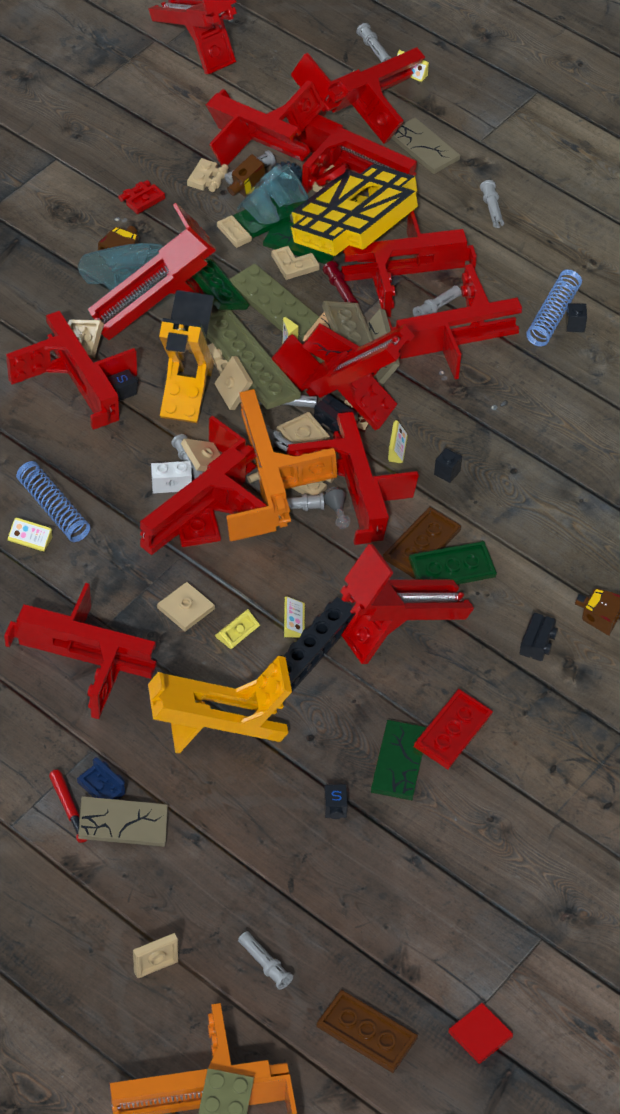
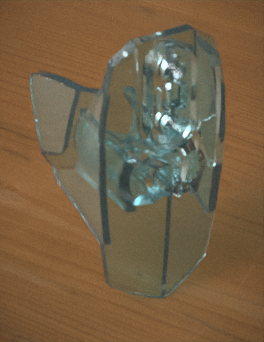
M278 164L265 174L247 193L238 205L237 210L239 211L243 206L259 223L270 224L280 220L276 211L277 208L272 203L270 197L276 201L279 207L283 204L289 205L306 201L309 197L296 174L289 169L292 167L291 164H286L283 167Z
M139 243L91 252L83 255L80 259L78 270L88 284L104 283L108 290L111 291L158 255V251L164 246L154 243ZM148 283L150 285L149 289H151L154 286V283ZM146 288V291H142V289H140V291L143 293H141V295H138V297H135V299H132L130 302H134L135 300H137L149 289Z

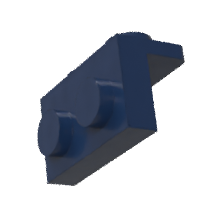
M97 757L93 759V766L77 778V783L94 798L118 800L125 795L124 779L119 774L112 772L109 765Z

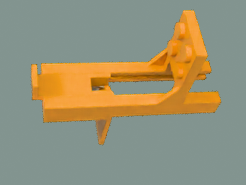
M277 656L257 680L236 689L168 675L162 672H158L148 683L153 719L171 723L175 753L180 754L203 727L281 742L288 734L287 724L267 720L271 714L277 713V709H283V701L292 693L286 657ZM202 700L251 709L256 712L251 716L211 709L210 705L205 704Z

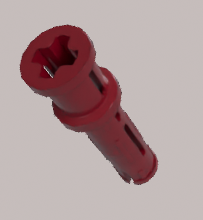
M330 261L326 263L322 270L324 274L328 275L330 284L337 288L344 302L358 303L345 282L343 272L339 271L337 262Z

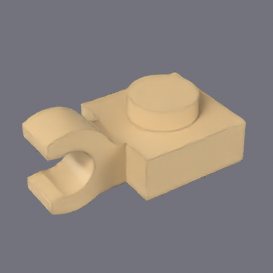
M211 343L208 345L214 365L219 374H221L228 362L223 360L224 357L221 350L216 349L214 344Z

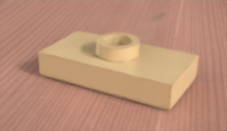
M232 215L217 222V227L236 248L252 241L251 235Z

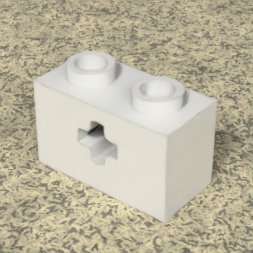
M190 461L151 463L153 493L179 492L192 482Z

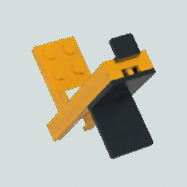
M177 290L171 319H162L159 337L169 357L160 418L198 424L206 378L212 375L214 365L212 355L206 343L214 296ZM186 350L190 354H194L197 361L196 378L178 375V371L184 372V366L181 361H184L183 353Z

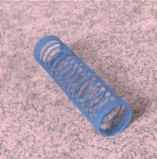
M563 270L560 273L556 283L527 330V339L536 346L548 344L558 323L567 310L568 303H571L582 284L580 275L575 271ZM563 275L573 276L574 278H576V279L578 280L579 285H577L574 280H572V279H570V278H567V277H562V276H563ZM563 279H569L576 284V286H573L572 284L563 281ZM562 287L569 289L571 292L564 290ZM559 290L564 291L569 296L562 294ZM557 294L562 295L567 300L560 298ZM555 298L560 299L564 303L558 302ZM553 302L560 304L562 307L556 306ZM551 306L558 308L560 311L553 309ZM549 310L556 312L557 315L551 313ZM530 330H532V332L534 333V335L537 336L538 338L544 339V340H547V341H546V342H539V341H537L536 339H534V338L532 337V335H531V333H530ZM533 330H536L540 334L545 335L546 338L539 337L535 334Z
M30 461L23 464L16 474L20 483L41 505L71 542H78L85 538L90 531V524L85 518L81 517L78 510L74 509L71 502L67 501L64 494L57 489V486L54 485L53 481H50V478L47 477L46 473H43V470L40 469L36 462ZM36 466L35 470L31 471L25 479H22L24 473L29 468ZM42 474L36 482L30 484L36 476ZM45 478L38 487L33 488L39 480ZM48 482L47 486H46L44 489H42L41 491L37 492V490H38L43 484H45V483ZM52 486L46 494L40 496L46 488ZM55 490L52 496L44 500L48 493ZM59 494L53 502L47 504L53 496ZM62 498L59 504L51 508L55 501ZM66 502L61 509L54 512L60 504ZM69 506V508L66 510V512H64L62 515H59V516H58V514H59L64 508H66V507ZM72 511V513L68 517L61 520L66 513ZM76 514V516L73 518V520H71L69 523L65 524V522H66L71 516H73V515ZM76 519H79V521L75 522L74 524H72V525L70 526V524H71L73 521H75ZM86 524V529L81 534L71 537V534L79 531Z

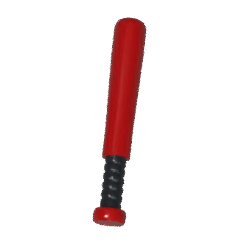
M53 770L50 772L49 778L69 821H72L77 833L76 840L79 843L86 842V839H78L80 816L60 770Z

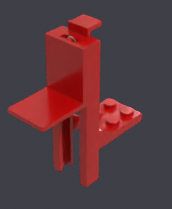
M309 80L301 86L285 105L267 114L231 99L227 91L222 89L206 104L215 123L221 129L209 146L221 166L223 164L228 165L251 139L303 161L311 151L308 145L296 141L295 138L301 135L304 128L322 110L324 104L313 82ZM285 117L288 119L289 123L283 121Z
M413 210L408 214V238L372 242L364 250L350 245L342 250L345 255V262L375 259L376 262L341 266V272L345 276V281L373 278L380 307L386 311L387 317H391V309H394L392 296H395V287L391 285V276L464 268L465 261H469L475 269L476 253L473 245H467L463 229L421 234ZM414 255V258L388 261L390 257Z
M465 265L464 273H462L463 286H461L462 297L466 298L467 307L400 319L396 321V327H392L388 319L391 331L405 324L415 335L411 342L403 345L398 351L401 354L399 358L403 359L443 351L454 379H459L461 352L458 345L519 334L520 328L516 325L515 317L490 322L484 321L522 313V306L518 297L489 303L473 265ZM471 323L468 326L450 329L451 326Z
M60 311L46 315V322L55 336L48 334L47 340L6 354L8 378L11 384L22 382L45 372L68 373L94 413L90 415L91 428L93 430L119 421L118 394L109 382L108 377L127 369L132 375L137 376L135 348L93 363ZM54 350L58 358L51 361L50 351Z
M353 412L338 413L337 422L341 434L338 431H334L332 440L288 444L286 455L295 457L331 448L338 452L339 459L336 460L337 475L343 476L346 479L360 530L355 531L354 545L383 541L389 518L384 501L407 499L414 496L419 476L417 471L372 477Z
M85 583L71 616L23 604L17 617V622L10 621L4 634L5 647L10 648L15 637L18 638L19 644L100 665L101 668H97L95 673V682L90 684L87 696L90 697L88 708L91 709L92 718L100 719L120 671L152 678L156 668V661L151 660L156 642L85 624L91 609L89 583Z

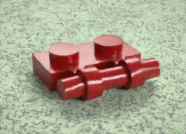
M146 180L144 182L140 181L131 189L124 190L123 194L118 197L121 202L126 200V205L136 214H139L164 200L165 193L155 184L151 185L149 180Z

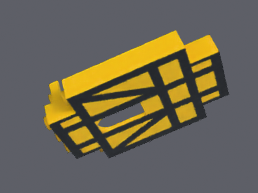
M372 164L361 174L346 170V172L332 180L292 211L294 225L291 226L294 242L333 256L339 254L349 245L364 250L418 207L415 176L377 164ZM368 188L369 197L362 203L351 201L358 193Z

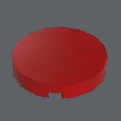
M342 162L327 170L315 179L316 184L323 186L326 184V180L336 179L348 169L347 164Z

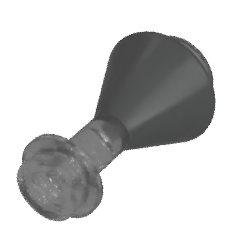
M332 487L325 492L324 503L336 512V526L344 529L350 525L351 521L350 517L345 516L343 511L346 494L338 487Z

